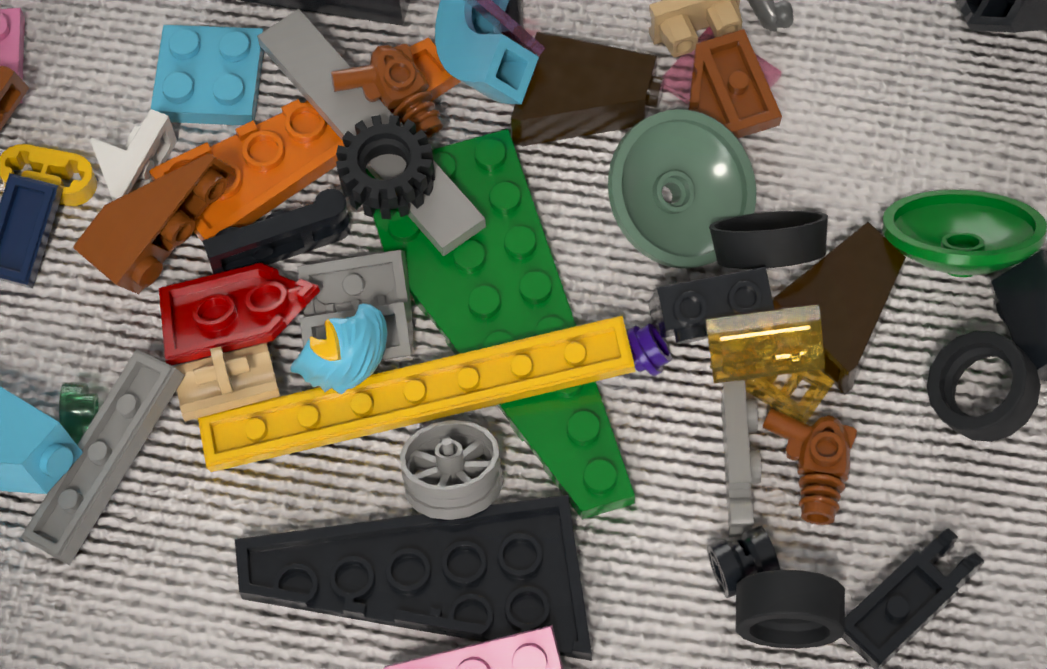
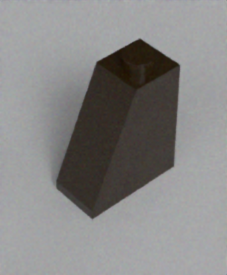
M536 32L531 52L539 56L522 104H515L512 112V141L514 145L528 146L632 128L638 122L647 118L649 107H659L664 87V78L656 76L657 56Z
M869 222L865 223L773 298L775 310L771 314L770 322L844 395L853 388L900 283L906 259L886 239L884 234L880 233Z

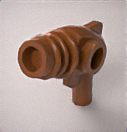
M400 44L395 47L390 45L377 46L371 54L370 65L331 71L334 92L362 87L365 98L369 102H376L382 99L389 110L395 109L393 114L399 116V119L402 118L401 122L403 125L407 119L414 122L416 131L419 132L422 129L427 135V139L437 134L443 128V123L439 118L441 114L438 110H434L435 104L431 102L432 93L426 91L429 85L424 75L415 65L408 44Z
M771 408L764 421L763 429L788 439L785 451L786 456L791 460L798 461L797 473L801 477L798 480V484L802 488L800 491L802 498L799 501V506L802 509L801 518L806 522L817 525L833 523L835 521V513L840 510L838 503L841 499L840 493L845 490L844 482L849 479L850 453L857 436V430L853 427L842 425L840 420L831 415L820 417L810 426Z

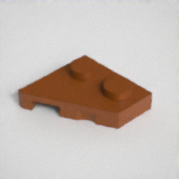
M744 29L696 43L688 110L703 113L714 118L729 129L737 139L780 126L782 119L780 110Z

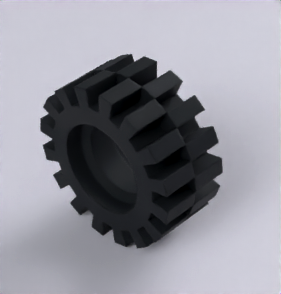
M381 115L372 116L373 126L368 128L363 120L355 124L356 136L347 131L342 137L344 146L338 145L336 155L338 161H336L342 192L345 198L349 197L350 205L356 210L362 205L364 215L373 218L376 209H380L382 219H391V210L397 208L400 217L408 215V203L411 202L418 209L424 204L423 194L430 196L433 190L432 180H435V168L431 144H428L427 135L422 129L417 132L415 123L408 119L404 126L401 127L399 116L390 115L389 124H382ZM380 155H398L406 162L404 172L392 179L377 180L371 178L366 173L368 162Z

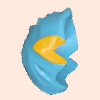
M371 304L358 305L355 316L327 319L325 321L326 339H317L310 336L297 359L293 361L290 367L291 372L300 374L305 382L310 383L313 387L320 386L324 392L332 388L339 394H343L347 389L356 387L372 375L382 360L388 331L382 312Z

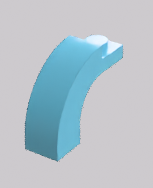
M440 0L435 24V44L439 60L444 69L456 79L493 101L504 104H522L539 56L501 34L502 20L509 0Z

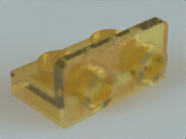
M818 305L706 319L714 384L825 369L822 326Z

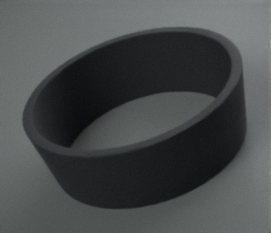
M776 211L755 213L723 219L709 226L718 265L726 268L757 269L762 267H785L815 261L826 255L828 215L822 212Z

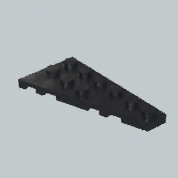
M568 495L494 504L470 517L454 520L430 518L424 514L235 539L238 586L243 600L481 642L552 625L560 656L592 661Z

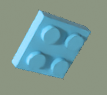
M163 25L151 109L168 115L171 123L244 125L253 120L255 122L264 50L260 47L257 36L264 32L263 28Z

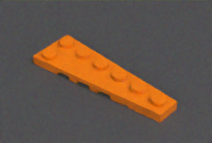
M429 37L409 46L415 65L424 75L429 85L426 91L432 93L431 102L461 82L444 69L439 60L436 45ZM297 99L282 106V113L257 125L253 120L236 128V135L212 146H209L208 142L149 170L151 179L154 181L208 153L235 169L228 178L226 190L215 202L208 204L195 221L193 232L201 241L214 237L223 229L229 227L241 228L252 224L337 166L336 152L338 145L344 146L343 141L308 101L301 103Z

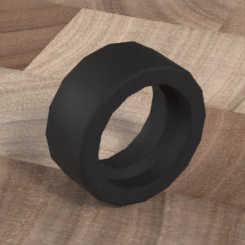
M973 331L953 339L940 350L933 361L927 381L930 405L939 418L961 435L974 441L986 442L1009 437L1023 427L1038 406L1041 388L1037 367L1027 354L1012 340L991 331ZM990 356L1006 361L1012 369L1013 379L1011 390L1003 403L992 412L978 417L962 412L956 404L955 393L957 383L964 371L976 361Z
M774 570L746 576L736 585L735 632L747 641L776 648L800 649L830 644L844 635L845 588L834 578L803 570Z

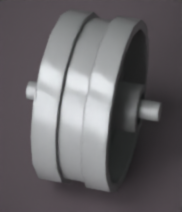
M450 420L433 423L414 433L405 442L399 455L406 499L416 511L430 518L454 520L477 514L487 509L498 498L503 486L497 440L486 428L473 422ZM477 458H480V459H482V460H484V461H474V460H476ZM420 468L427 469L425 471L416 473Z

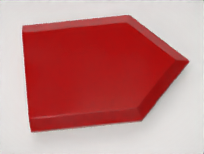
M258 263L159 288L166 364L174 366L211 357L210 349L219 346L222 347L223 353L273 341L320 292L319 286L303 279H299L297 282L279 275L278 269Z

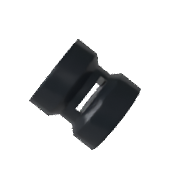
M762 526L744 531L739 540L729 542L723 539L707 545V554L713 574L726 598L736 595L737 583L746 576L759 572L780 570L775 549Z

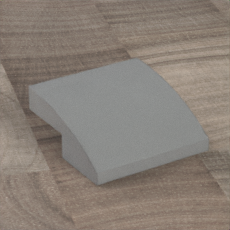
M396 250L297 266L299 279L314 283L320 289V292L303 309L304 317L299 318L303 348L310 336L317 339H326L325 321L327 319L355 316L358 305L366 303L380 310L387 323L388 335L382 360L413 355L412 310L405 251Z

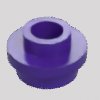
M650 323L642 328L635 325L627 330L635 369L638 372L646 370L654 377L661 374L663 366L672 361V356L664 338H661L660 332Z

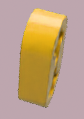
M17 144L9 147L0 156V178L4 187L6 186L9 173L14 174L13 170H22L25 164H30L33 171H24L21 176L59 185L63 189L59 205L78 206L84 204L96 192L97 180L91 164L81 155L28 144ZM74 173H79L81 180H73L70 187L64 186L62 179L70 180Z

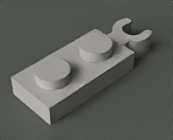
M723 380L721 415L729 537L742 536L744 531L752 529L754 524L751 485L761 483L760 450H750L749 433L758 431V411L756 399L746 400L745 380Z

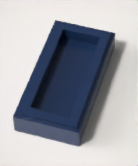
M9 173L0 202L1 281L33 289L63 193V189L59 185Z

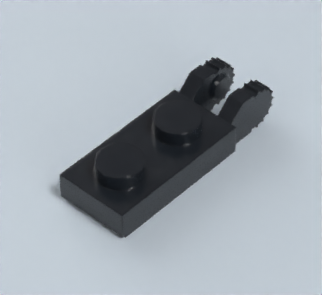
M949 528L939 534L921 552L916 550L845 617L844 635L841 638L874 669H881L956 597L958 590L975 575L984 563V560L974 552L963 558L956 568L945 577L934 564L952 550L954 543L958 539V536Z

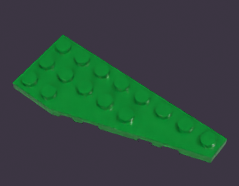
M508 129L432 150L435 163L483 215L486 224L484 229L447 255L443 256L408 215L400 217L398 208L391 210V219H382L380 209H376L373 221L383 252L405 251L411 295L414 297V302L442 333L446 344L455 355L576 326ZM366 168V173L371 178L376 179ZM596 381L497 405L509 420L510 427L520 440L526 442L543 464L544 471L563 495H568L569 503L581 519L635 504V494Z

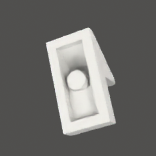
M150 109L143 123L136 125L132 129L127 140L126 150L95 138L90 139L112 200L114 201L152 182L149 170L167 161L177 143L168 115Z

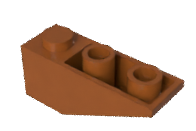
M208 153L104 205L72 248L115 285L140 294L144 288L153 284L160 276L163 263L174 248L184 243L191 236L195 228V221L208 204L215 202L226 190L227 180L235 169Z

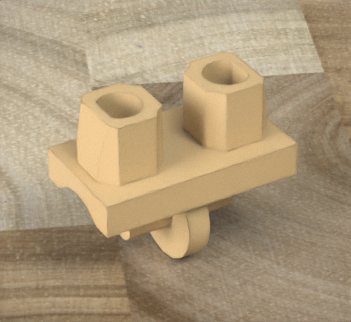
M661 0L660 2L650 4L651 27H649V35L654 45L663 42L674 58L691 53L695 49L696 43H698V36L695 31L710 27L716 38L742 30V18L739 10L740 0Z
M267 343L225 354L222 347L219 346L210 349L212 357L175 366L176 369L185 375L177 388L184 422L192 419L198 421L200 417L280 397Z

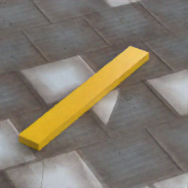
M617 316L373 374L356 387L347 389L343 394H339L332 388L324 392L319 387L200 417L198 422L206 468L210 472H215L636 372L623 316Z

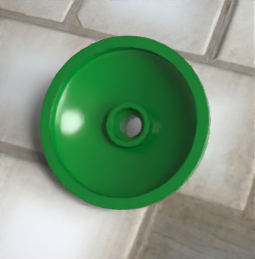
M938 190L910 195L891 204L884 212L882 231L886 239L908 258L930 269L947 273L951 276L971 277L996 272L1031 257L1046 241L1047 223L1037 210L1016 199L981 191Z

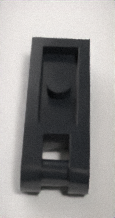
M326 189L317 195L313 204L292 211H276L262 221L241 228L229 227L219 231L214 237L202 240L213 274L258 263L270 265L345 239L351 231L346 198L339 190Z

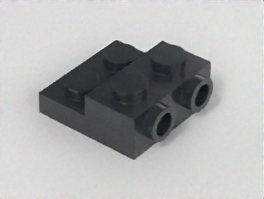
M766 267L657 287L648 303L652 325L658 324L661 338L675 336L676 344L706 339L709 337L707 329L728 325L731 334L762 328L761 319L768 318L775 310Z

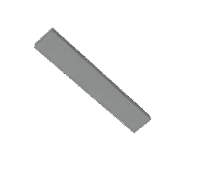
M297 9L257 36L260 47L341 139L347 131L356 136L355 124L363 120L367 128L373 126L372 116L381 115L382 124H389V117L393 114L380 99L376 102H369L365 98L362 87L334 92L331 71L351 67L300 9ZM385 154L373 158L368 162L366 168L377 180H388L402 174L406 168V162L398 155ZM434 161L435 180H432L433 190L430 196L423 194L424 204L418 209L411 202L408 203V216L437 250L445 256L484 229L486 224L483 215Z

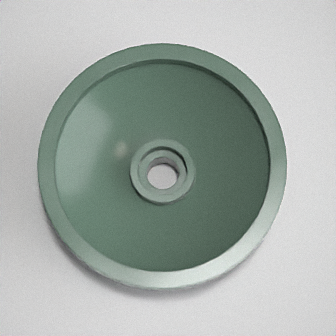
M674 109L649 116L634 125L624 135L613 154L608 173V195L614 218L627 240L644 256L659 264L673 268H696L716 262L717 258L709 226L723 219L754 214L756 181L746 151L729 129L714 118L703 113L685 109ZM664 186L672 193L670 203L663 198L662 189Z

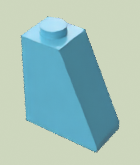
M0 386V491L47 494L59 479L68 472L83 452L58 421Z

